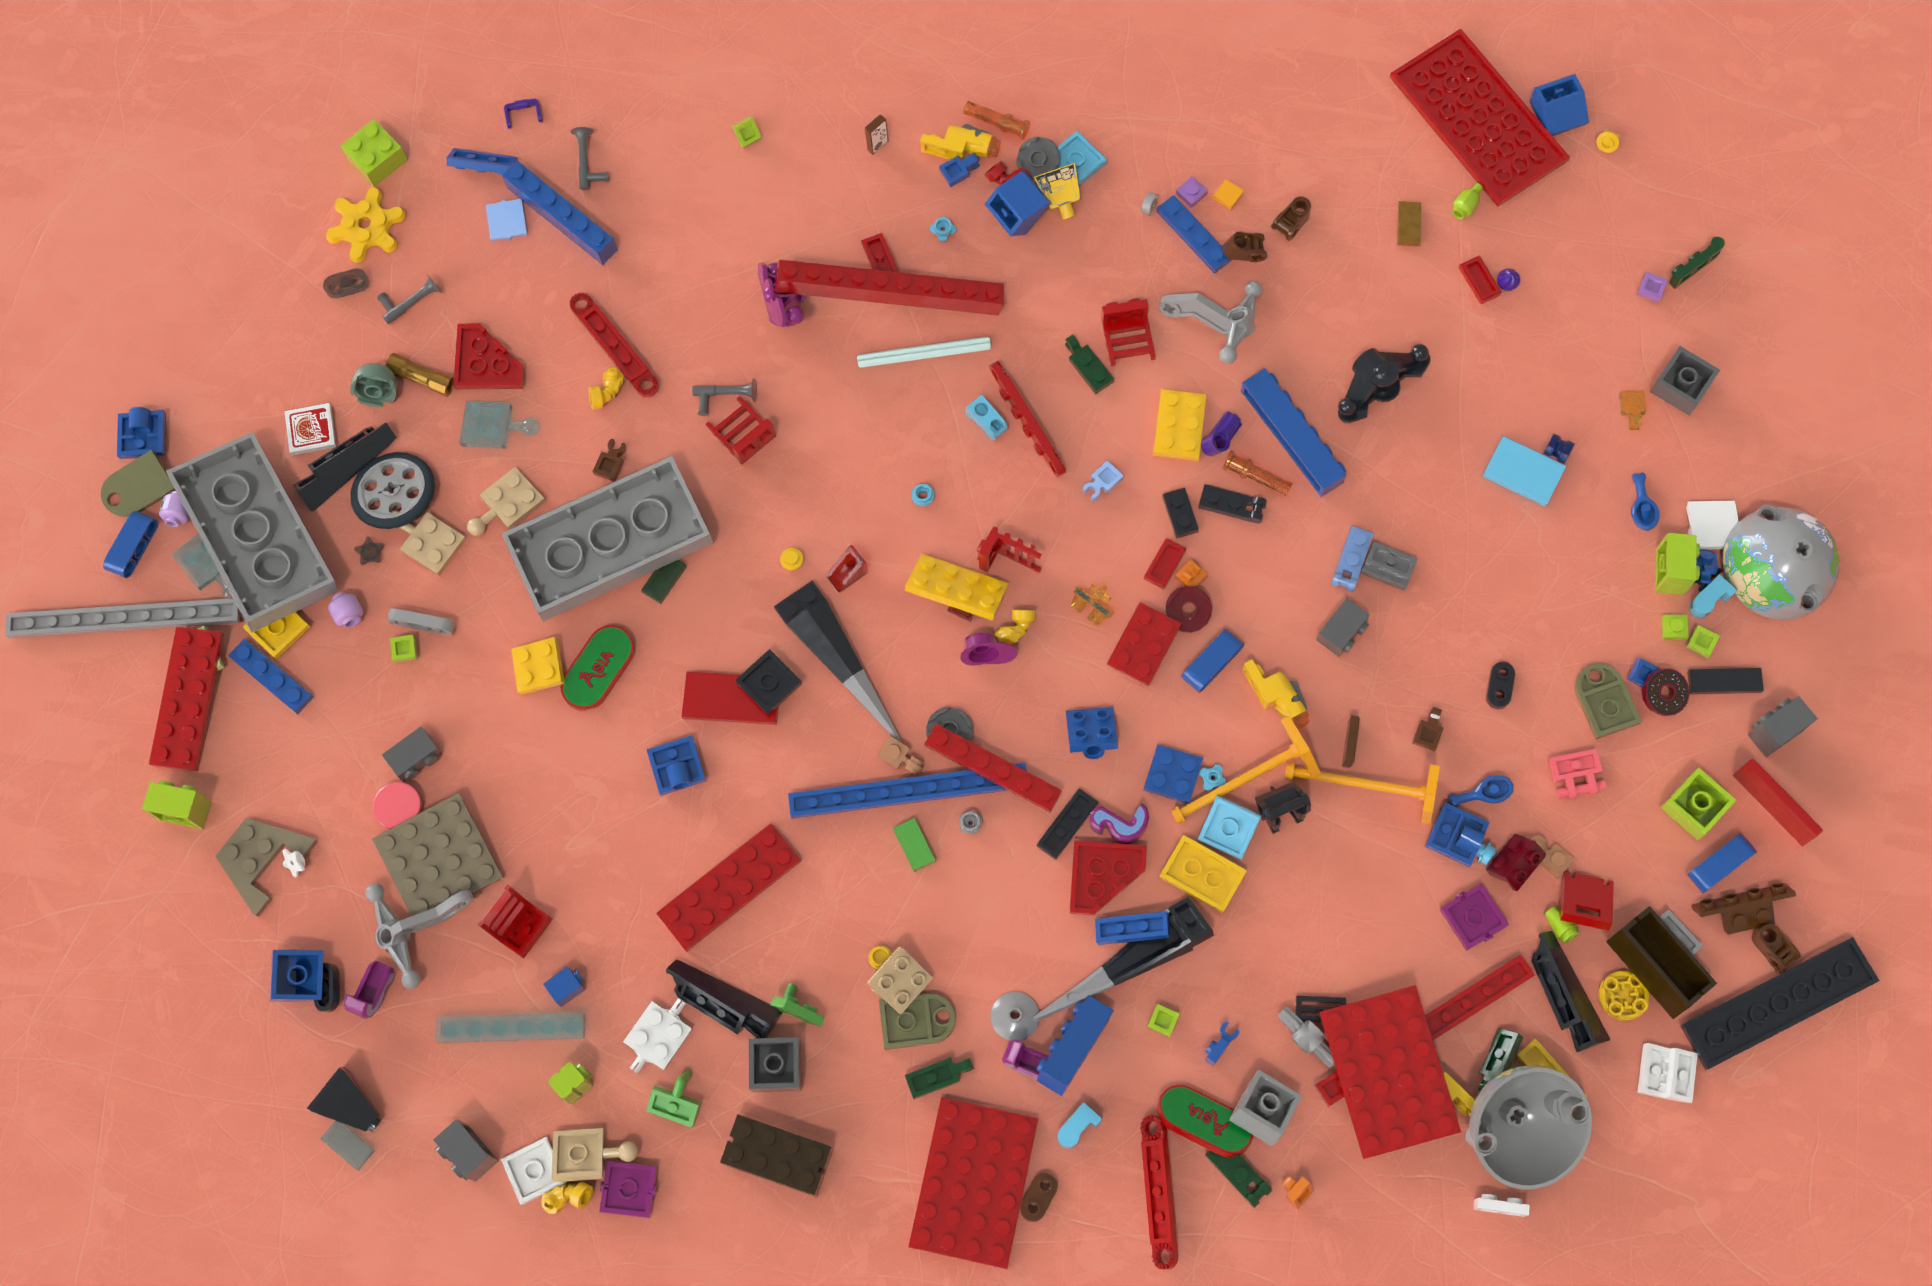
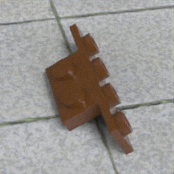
M1774 883L1768 888H1752L1741 894L1729 893L1724 895L1723 898L1703 899L1700 903L1692 904V909L1700 917L1722 913L1724 932L1729 935L1760 928L1768 924H1775L1772 901L1794 897L1796 892L1784 883Z

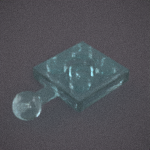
M466 401L459 443L462 447L506 449L509 430L522 431L527 436H533L539 431V423L533 418H526L523 422L510 421L512 405L510 403Z
M199 534L171 554L200 591L216 580L222 587L223 597L225 599L233 598Z

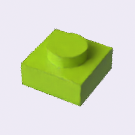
M751 116L731 126L741 147H745L762 138Z
M1663 615L1661 617L1663 640H1687L1689 638L1687 615Z
M1698 625L1686 648L1709 658L1720 636Z
M414 635L390 638L391 656L394 663L417 659L416 638Z
M1157 1004L1147 1028L1170 1038L1180 1013Z

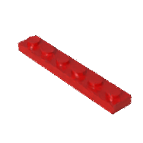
M935 724L924 743L925 747L1051 813L1062 794V790L938 724Z

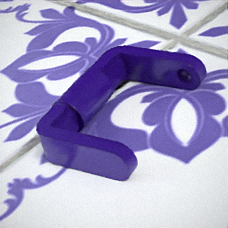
M524 99L506 104L504 112L508 129L511 128L509 111L536 106L538 121L543 122L538 100Z

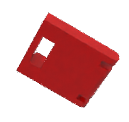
M1565 870L1562 877L1560 920L1609 931L1613 923L1614 881L1608 880L1605 885L1602 878L1574 873L1573 877H1570V871ZM1576 908L1599 912V914L1594 916L1576 912Z

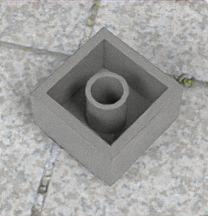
M1258 1069L1249 1080L1229 1121L1273 1147L1283 1135L1302 1095Z

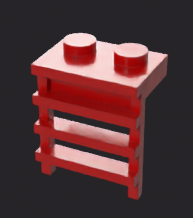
M1136 298L1125 303L1111 302L1106 304V306H1102L1101 322L1103 324L1111 367L1116 365L1115 359L1150 354L1151 360H1156L1147 317V299L1141 300ZM1144 329L1146 333L1142 335L1110 339V335L1138 331ZM1142 342L1148 343L1147 347L1113 352L1112 347Z
M739 396L737 401L741 406L716 427L709 421L705 425L742 465L773 440L776 434L774 426L769 419L763 420ZM746 411L751 414L724 437L720 434ZM755 420L759 423L736 444L732 446L729 443Z
M993 526L987 539H982L977 548L979 569L987 573L998 553L1038 573L1042 569L1034 564L1035 558L1040 560L1042 556L1041 553L1035 551L1034 545L1031 544L1028 548L1023 545L1022 539L1018 538L1017 542L1010 539V534L1007 532L1003 536L998 533V528ZM1011 546L1014 547V554L1009 552ZM1023 552L1027 553V560L1022 559Z
M507 885L504 888L506 890L485 918L478 923V926L524 959L553 918Z

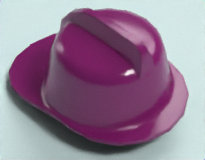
M981 632L966 637V649L961 653L960 659L964 664L972 666L1003 664L1015 659L1017 651L1012 645L1000 643L994 635Z

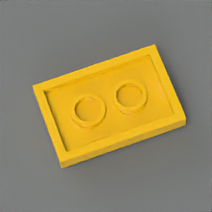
M1161 389L1153 456L1199 461L1206 394Z
M1183 835L1159 878L1223 914L1247 870Z

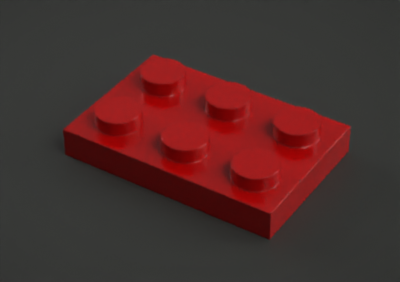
M1140 602L1110 656L1107 665L1149 687L1182 623Z

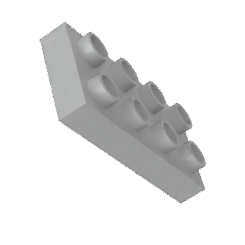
M253 432L166 471L251 633L338 592L330 571Z
M673 456L501 533L537 613L543 622L713 544L710 533Z

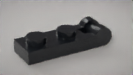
M1204 484L1198 508L1259 524L1262 522L1263 515L1261 513L1266 508L1267 500L1262 497H1252ZM1247 506L1253 507L1251 512L1245 510Z

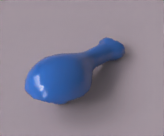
M1634 473L1632 479L1636 485L1637 499L1632 507V517L1637 527L1641 530L1649 531L1654 529L1659 522L1660 512L1655 502L1647 496L1645 473Z
M1493 775L1481 781L1474 790L1462 794H1450L1447 798L1450 801L1449 804L1455 807L1473 800L1492 804L1500 803L1511 796L1514 784L1505 776Z

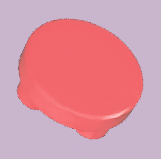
M403 782L387 784L378 791L373 801L375 818L388 829L422 812V800L419 793L411 785Z

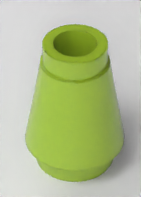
M1556 906L1544 914L1557 939L1562 940L1564 944L1573 940L1580 933L1577 929V924L1560 920V910Z

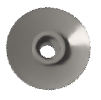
M1006 993L1000 996L992 1006L990 1015L992 1026L996 1033L1006 1040H1024L1035 1032L1039 1021H1034V1016L1039 1013L1037 1004L1024 993ZM1012 1011L1019 1012L1020 1016L1018 1019L1010 1017Z

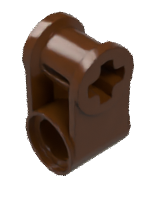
M1296 197L1276 217L1271 228L1273 230L1277 229L1284 234L1286 240H1292L1309 219L1311 203L1308 198ZM1302 208L1305 212L1299 213L1296 209Z
M1236 232L1222 246L1223 254L1231 260L1261 262L1267 258V252L1264 251L1263 246L1265 238L1261 233Z
M1768 924L1762 926L1752 934L1753 944L1767 958L1769 964L1780 973L1785 971V966L1792 960H1798L1801 957L1796 946L1775 925ZM1763 931L1770 935V943L1763 939Z

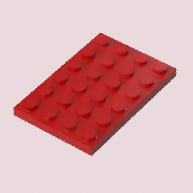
M1416 985L1319 1012L1363 1159L1461 1133Z
M941 1097L908 1247L1008 1269L1038 1118Z

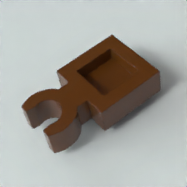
M610 439L608 442V453L601 451L592 472L596 476L615 482L624 463L623 459L619 458V456L625 453L626 445L622 442L620 448L614 449L615 441Z

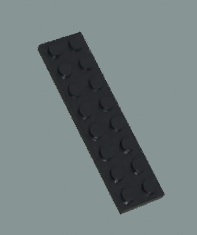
M1854 937L1682 1024L1680 1027L1695 1053L1698 1054L1705 1070H1708L1880 980Z

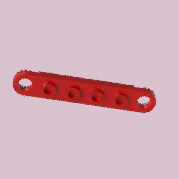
M583 292L574 294L569 301L574 315L638 394L642 397L654 396L659 389V384L649 368L588 294ZM580 300L587 302V306L583 309L575 307L576 303ZM643 382H653L651 389L645 391V389L641 388Z
M996 361L989 365L993 377L1001 388L999 389L1000 395L1005 402L1008 400L1012 407L1010 409L1015 419H1020L1023 423L1022 429L1026 437L1033 439L1035 443L1033 446L1038 456L1043 455L1056 477L1066 473L1064 464H1061L1060 457L1054 453L1052 444L1010 377L1006 375V372H1003L1004 368L1001 363Z
M1149 1115L1141 1122L1140 1129L1142 1134L1141 1147L1150 1245H1152L1151 1258H1153L1152 1262L1155 1263L1154 1265L1158 1269L1169 1270L1174 1268L1178 1262V1246L1167 1128L1162 1123L1160 1116ZM1153 1121L1158 1126L1155 1135H1152L1149 1130L1150 1124ZM1164 1249L1170 1254L1169 1262L1163 1263L1161 1259V1253Z

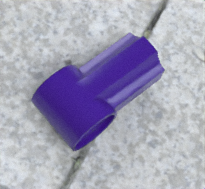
M1224 413L1209 436L1202 440L1201 448L1204 454L1214 456L1229 449L1230 441L1242 425L1241 419L1236 414Z

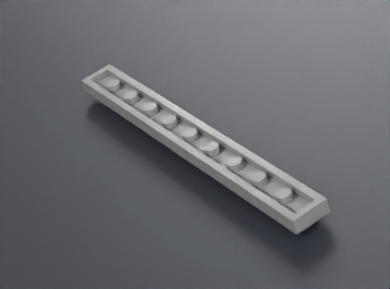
M232 598L7 613L5 636L8 638L233 624L240 623L241 612Z

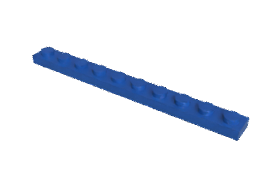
M1026 763L1013 764L1027 771ZM970 770L788 793L791 819L1008 790Z

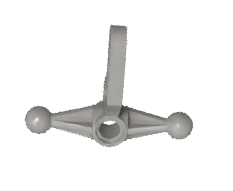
M1256 281L1249 282L1245 286L1246 297L1238 307L1230 311L1225 310L1199 293L1165 295L1162 297L1158 307L1165 316H1194L1221 334H1227L1226 347L1220 350L1219 358L1223 363L1231 364L1237 358L1235 350L1243 338L1250 336L1255 331L1253 322L1255 318V299L1259 298L1262 294V286Z
M373 883L366 888V898L374 902L378 923L375 933L376 943L390 954L403 972L401 981L404 987L408 989L416 988L421 981L420 974L412 970L407 945L410 940V934L444 922L470 905L475 900L471 890L458 892L433 909L399 920L383 900L384 888L382 885Z

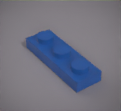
M453 148L446 158L447 166H453L457 169H474L478 172H494L499 175H503L517 161V157L457 148Z
M1167 911L1095 919L1096 943L1098 945L1170 938L1169 914Z

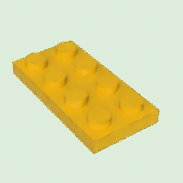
M921 553L906 583L905 591L993 621L1009 583Z

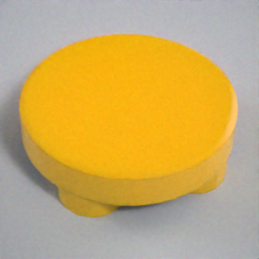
M1618 971L1610 974L1601 982L1598 989V1001L1602 1010L1609 1017L1618 1021H1631L1641 1016L1647 1010L1649 991L1633 973Z

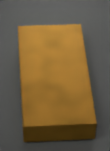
M1399 201L1397 245L1420 246L1421 202Z

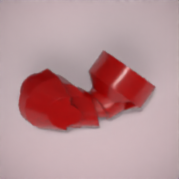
M1002 161L996 163L984 174L990 182H996L999 185H1002L1021 171H1025L1031 178L1029 171L1024 168H1018V170H1014L1011 174L1007 175V167Z

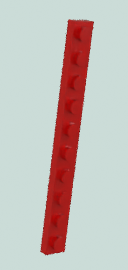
M1519 955L1426 1014L1432 1039L1435 1040L1534 977L1535 974L1524 958ZM1337 1071L1315 1085L1328 1107L1344 1098Z

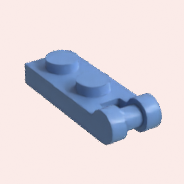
M1351 526L1331 585L1336 587L1340 585L1346 587L1347 591H1354L1374 533ZM1342 573L1351 575V578L1343 577Z

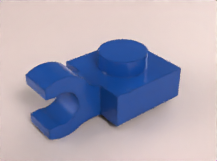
M975 153L963 160L956 156L940 165L939 171L949 186L952 187L968 178V171H973L980 166L978 163L979 159Z
M1703 550L1700 551L1699 557L1696 558V566L1700 567L1701 583L1710 584L1711 574L1717 573L1718 560L1716 553Z
M1227 1021L1220 1028L1221 1038L1218 1043L1213 1040L1205 1051L1208 1054L1205 1061L1214 1066L1230 1042L1236 1039L1239 1034L1238 1029L1232 1035H1228L1225 1032V1028L1229 1024Z

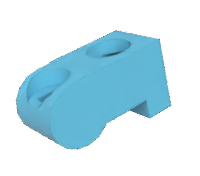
M982 394L966 407V416L982 428L990 439H997L1008 429L1004 419Z
M1719 574L1691 602L1689 607L1690 613L1695 618H1705L1714 609L1715 603L1720 598L1726 603L1737 590Z
M1083 1102L1058 1132L1059 1144L1067 1149L1074 1148L1079 1142V1136L1090 1124L1096 1128L1102 1122V1118Z

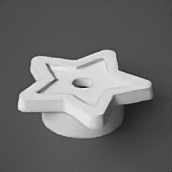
M285 848L282 851L285 858L283 866L290 869L294 877H298L299 871L305 870V859L299 851L289 852Z

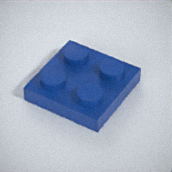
M1157 744L1143 791L1190 804L1203 758Z

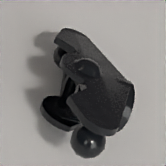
M1417 344L1413 346L1410 353L1379 352L1375 348L1362 353L1353 364L1352 370L1355 375L1347 395L1339 402V419L1344 423H1352L1367 418L1370 403L1375 400L1389 402L1395 399L1401 389V380L1405 377H1422L1430 365L1431 359L1428 348L1423 344Z

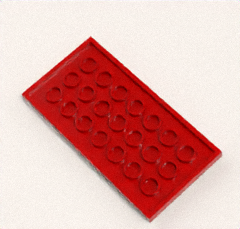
M1462 29L1457 30L1390 74L1391 80L1476 182L1482 185L1483 190L1497 207L1569 161L1570 156Z

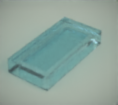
M336 1120L320 1138L358 1171L375 1152L372 1147L345 1124Z

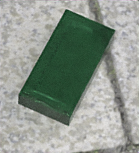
M676 560L655 570L641 589V592L662 604L687 568L686 564Z

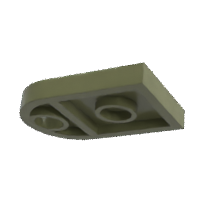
M150 450L111 474L102 485L101 499L108 511L121 517H128L133 511H144L163 499L165 495L174 492L175 489L158 456L153 450ZM114 494H119L121 498L117 506H112L110 503V499Z
M1596 663L1587 666L1580 672L1575 681V693L1595 739L1639 725L1642 722L1625 682L1615 668L1607 664ZM1589 672H1598L1601 676V681L1593 682L1589 678Z
M918 995L902 1014L897 1013L883 999L879 1000L885 1050L937 1044L947 1039L954 1029L955 1013L953 1007L948 1000L940 995ZM938 1012H948L950 1020L946 1024L938 1023L936 1021Z

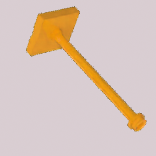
M1290 716L1281 720L1292 743L1289 745V749L1181 809L1175 806V809L1171 812L1177 823L1186 822L1184 817L1215 801L1217 795L1222 797L1293 757L1301 758L1313 779L1322 775L1309 747Z
M1293 762L1292 764L1287 763L1285 778L1293 781L1294 777L1419 797V800L1424 801L1421 823L1431 824L1440 766L1430 764L1427 786H1421V788L1321 772L1322 775L1313 779L1307 769L1297 768L1296 763Z

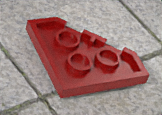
M480 323L457 325L453 383L455 390L523 389V365L497 339L493 338Z
M1074 841L1070 914L1094 916L1144 873L1147 846Z

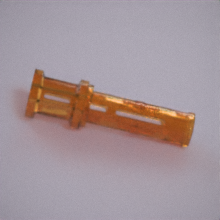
M969 100L966 102L963 114L995 125L1002 132L1015 134L1021 140L1026 137L1029 130L1030 121L1019 120L1010 113L1005 115Z
M1231 450L1223 466L1224 470L1229 469L1239 474L1242 479L1248 477L1287 496L1293 484L1292 482L1290 483L1253 465L1254 462L1251 459L1245 460L1235 455V452Z

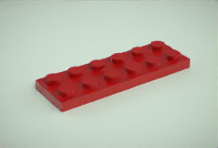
M176 627L149 765L198 771L224 633Z
M770 823L656 914L687 952L798 865L801 860Z

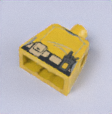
M1075 163L1033 178L1035 184L1051 202L1048 207L1049 211L1059 208L1062 220L1075 216L1071 203L1080 200Z

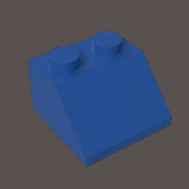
M273 950L269 1002L322 1000L324 951Z

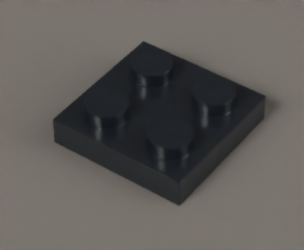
M770 649L735 680L736 684L767 715L773 712L802 685V681Z

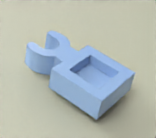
M1107 460L1091 475V479L1094 482L1085 484L1082 492L1085 494L1088 490H1094L1095 494L1091 496V501L1094 502L1099 498L1101 490L1108 494L1123 480L1124 475Z

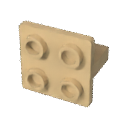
M898 947L867 983L878 997L886 1001L897 1013L902 1014L929 984L932 976L902 947Z

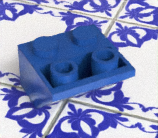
M1576 74L1534 88L1529 102L1538 120L1552 136L1589 123L1585 92Z
M1021 171L996 188L985 202V206L1010 236L1026 235L1051 204L1025 171Z

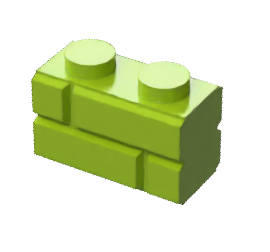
M568 1062L560 1069V1073L556 1072L548 1080V1084L560 1098L574 1104L581 1098V1093L585 1094L593 1087V1083L590 1081L593 1076L580 1063L575 1066L573 1063Z

